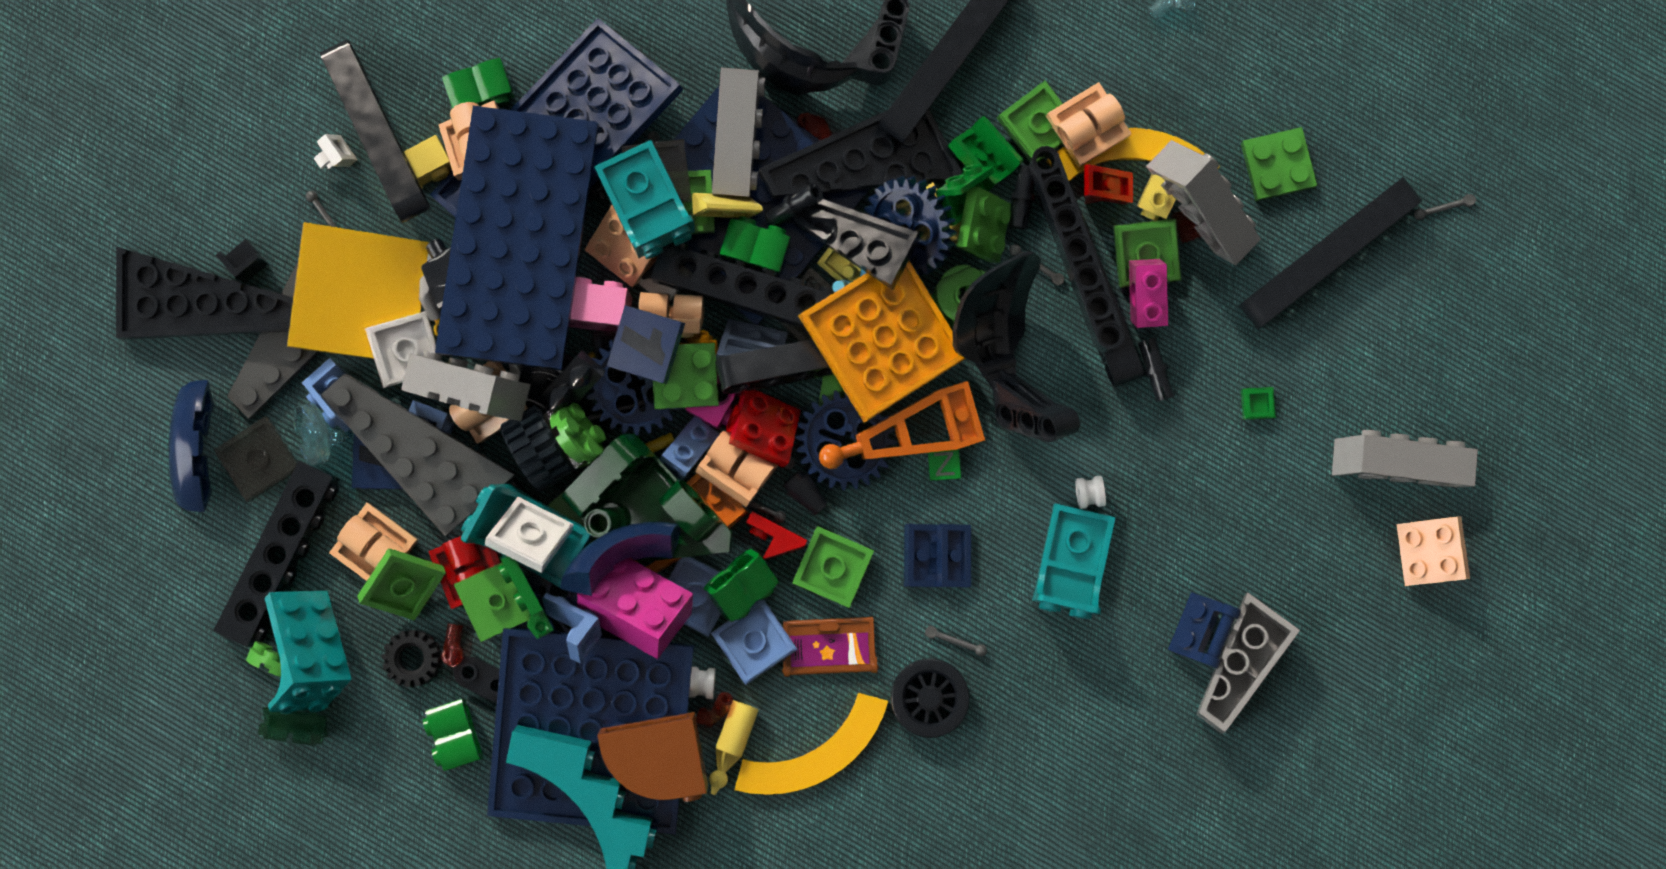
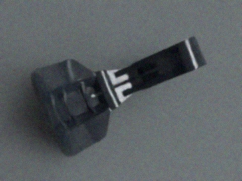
M726 0L734 39L748 63L755 70L761 71V76L777 88L793 95L827 91L844 84L850 79L877 86L885 84L889 80L895 66L910 10L908 0H884L876 22L844 61L840 63L834 60L828 63L815 52L796 46L776 33L746 0ZM888 11H895L899 16H893ZM881 37H887L892 42H885L881 39ZM873 64H881L885 69H878Z
M1026 251L990 269L969 286L962 296L956 312L953 326V348L958 355L976 364L983 377L994 390L995 416L1001 427L1045 442H1054L1078 432L1080 421L1074 409L1055 403L1016 374L1014 350L1025 332V313L1029 291L1041 264V259L1035 252Z

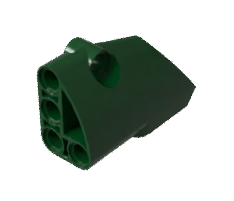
M623 434L611 442L562 494L563 500L582 518L586 531L593 537H601L610 531L631 524L668 522L679 524L681 529V536L672 559L724 553L731 550L732 530L689 484L681 479H677L635 434ZM601 515H604L608 522L605 530L601 528L599 523ZM649 557L637 559L636 561H638L639 563H643L650 561L666 560L670 558Z

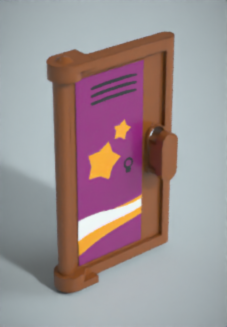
M873 617L783 621L784 630L798 649L783 661L782 672L784 677H790V675L850 672L878 673L879 665L877 664V657H875Z

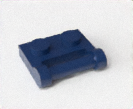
M1191 592L1168 650L1218 669L1221 662L1219 656L1234 619L1239 618L1241 610ZM1219 613L1223 614L1207 654L1203 653Z

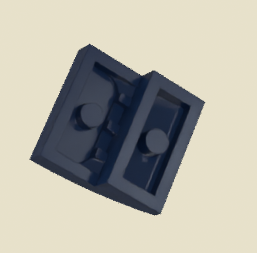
M904 524V587H971V525Z

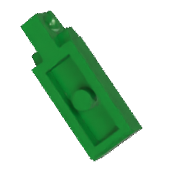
M506 555L501 556L500 560L503 565L499 566L498 569L506 584L513 582L518 593L514 594L513 597L521 612L528 609L530 614L527 627L535 638L539 639L554 629L517 561Z

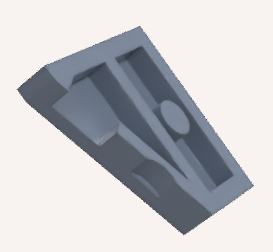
M728 319L716 354V360L731 354L785 345L788 332Z

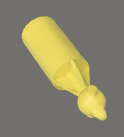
M732 700L715 747L717 770L713 771L709 777L711 794L716 795L721 788L726 786L728 782L726 772L742 757L759 709Z

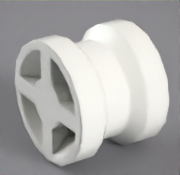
M1095 476L1092 480L1076 479V496L1080 509H1086L1089 505L1093 504L1098 507L1106 505L1102 476Z
M692 667L689 698H695L697 695H703L706 699L714 698L716 668H708L706 671H703L697 667Z

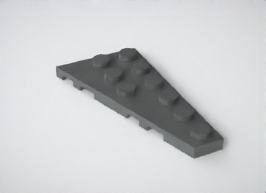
M298 262L281 293L282 295L294 296ZM289 332L260 333L227 397L248 419L252 420L321 352L287 347Z
M343 374L321 394L444 536L449 535L469 515L475 512L478 506L476 503L477 497L484 487H488L490 484H506L516 475L515 472L502 467L492 461L493 459L468 447L464 442L425 419L417 417L407 411L408 409L395 404L380 395L379 392L348 374Z

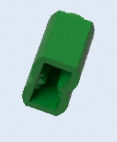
M501 58L491 59L471 68L461 69L442 77L452 109L465 102H474L482 106L491 101H495L499 108H502L510 103L509 100L515 98Z
M739 216L738 220L730 219L721 247L720 257L728 261L730 259L743 261L749 267L757 270L766 268L777 272L780 276L791 241L790 236L785 235L786 230L773 225H769L768 229L756 226L757 222L744 216Z
M749 549L739 555L727 569L713 577L703 589L722 616L733 622L747 616L750 608L756 601L769 597L779 581L761 555Z
M459 699L425 710L426 718H423V725L427 736H433L436 748L432 749V755L437 767L442 766L443 771H448L484 759L466 699Z

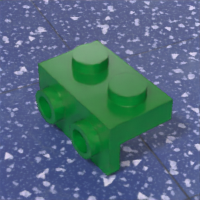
M985 116L979 118L970 129L954 138L948 145L966 167L973 164H980L981 167L993 166L994 173L983 180L987 191H990L1006 180L1023 163L1022 157Z
M969 165L962 169V174L946 179V184L936 190L937 197L945 196L942 202L943 207H952L946 214L947 217L955 218L956 221L949 226H954L961 222L967 191L974 186L985 190L983 180L994 173L993 166Z

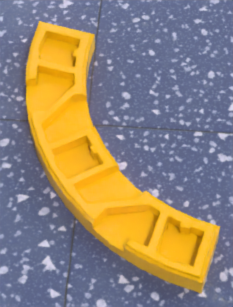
M1128 128L1132 133L1128 138L1084 165L1097 166L1114 160L1151 162L1171 140L1201 155L1205 153L1183 139L1151 129ZM1065 146L1057 151L1069 182L1084 172V165L1078 168ZM1047 159L1046 162L1052 167V162Z
M858 693L848 717L838 731L825 743L800 757L778 762H757L743 759L734 790L750 794H784L814 786L832 777L852 762L867 746L884 716L888 700Z

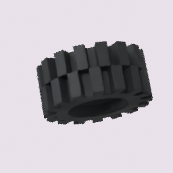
M420 630L402 631L398 635L391 637V641L386 643L384 647L386 649L385 654H382L385 664L382 666L384 670H387L389 679H393L396 684L404 685L405 687L421 686L437 676V671L442 666L440 659L443 657V654L439 650V643L434 641L432 635ZM409 646L418 647L424 655L422 666L415 671L407 670L401 663V654Z

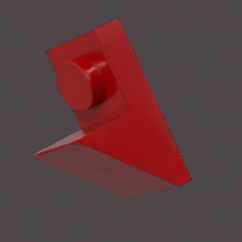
M1090 164L1084 165L1085 204L1100 201L1123 205L1133 203V173Z
M753 511L746 521V525L751 528L750 534L766 541L767 537L772 539L763 557L764 561L804 549L808 540Z

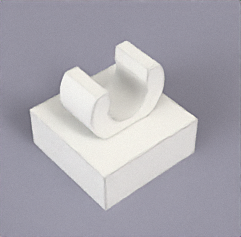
M325 134L317 141L323 151L316 155L314 160L321 169L325 166L329 169L332 167H350L358 160L341 135Z

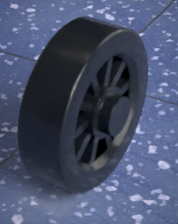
M927 658L908 664L898 673L891 688L890 700L895 717L906 730L920 737L936 738L952 732L962 723L969 708L970 695L964 677L954 666L942 660ZM932 673L930 685H926L921 674ZM937 674L946 678L938 687H935ZM918 677L922 686L920 690L910 685V682ZM948 683H951L955 692L942 694L941 690ZM907 688L916 692L917 697L905 699ZM955 697L954 708L942 703L943 698ZM918 702L919 705L910 713L906 703ZM940 706L951 711L950 715L944 720L938 711ZM922 708L925 709L923 722L914 718ZM930 711H934L939 722L928 723Z

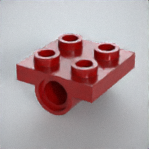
M758 390L741 392L739 403L732 410L726 425V431L731 434L729 444L780 467H785L790 461L801 410Z
M461 536L428 551L432 562L442 565L445 569L446 574L440 583L451 609L463 606L454 587L455 583L502 562L497 551L480 544L465 543L461 540Z

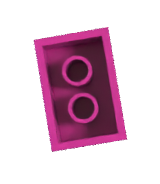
M630 558L615 564L614 570L609 572L599 582L592 596L577 594V607L582 610L588 609L599 617L601 628L656 659L660 657L692 614V592Z

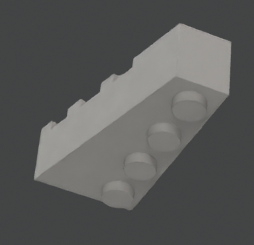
M721 67L712 194L749 197L751 196V190H757L758 172L753 171L754 159H759L760 141L756 140L757 128L762 127L763 109L758 108L759 97H764L765 78L761 77L762 72L759 70Z
M1171 140L1146 168L1152 175H1158L1165 180L1161 184L1162 188L1168 195L1172 194L1176 200L1182 203L1178 208L1193 223L1197 224L1194 228L1212 251L1224 260L1237 265L1261 240L1254 229L1256 227L1255 222L1242 210L1244 207L1243 203L1231 192V183L1219 173L1217 169L1219 164L1212 156L1207 153L1201 155Z
M425 350L423 356L410 354L401 390L457 405L461 408L478 411L486 415L517 421L522 420L531 384L520 382V375L501 371L500 376L493 375L494 368L475 364L474 369L467 368V361L449 357L448 363L441 361L443 355Z
M1362 430V435L1334 439L1332 476L1343 477L1344 475L1358 474V478L1388 479V476H1390V481L1416 482L1418 480V484L1455 488L1474 487L1478 449L1465 448V442L1446 441V445L1437 444L1438 439L1420 437L1418 441H1410V435L1390 434V438L1381 437V431Z
M1249 593L1242 600L1239 607L1241 610L1240 616L1233 622L1219 657L1221 660L1218 669H1214L1196 714L1220 733L1226 732L1300 631Z

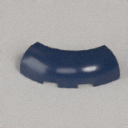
M208 380L193 381L180 389L173 407L169 434V469L174 500L178 506L196 512H205L212 492L208 471V457L202 455L204 448L203 436H208L210 418L214 406Z
M643 522L610 531L587 545L572 560L561 579V589L592 596L599 582L609 572L614 570V565L625 559L632 558L637 560L649 557L672 559L681 536L680 525L668 522Z

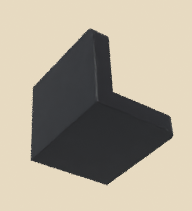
M244 239L227 255L221 251L216 254L217 258L230 273L243 283L248 282L268 264L247 239Z

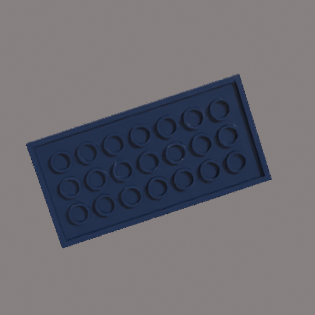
M597 18L510 110L598 122L599 128L590 182L591 188L600 179L594 166L624 153L683 91V88L677 81ZM451 171L430 195L456 218L461 180L458 181L453 171Z
M473 105L435 348L436 354L563 371L599 128L598 122Z

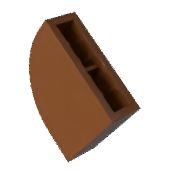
M695 712L600 729L597 736L604 763L613 777L626 789L640 796L656 800L683 798V801H694L702 798V794H706L708 781Z

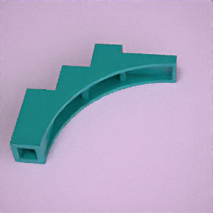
M517 725L512 731L506 763L523 767L542 776L565 792L575 802L588 819L597 836L606 869H635L638 857H633L632 855L644 857L646 849L653 848L657 831L656 829H651L653 818L617 811L616 809L622 810L626 791L620 790L621 784L615 778L585 772L586 770L591 771L594 762L595 752L590 751L592 741Z

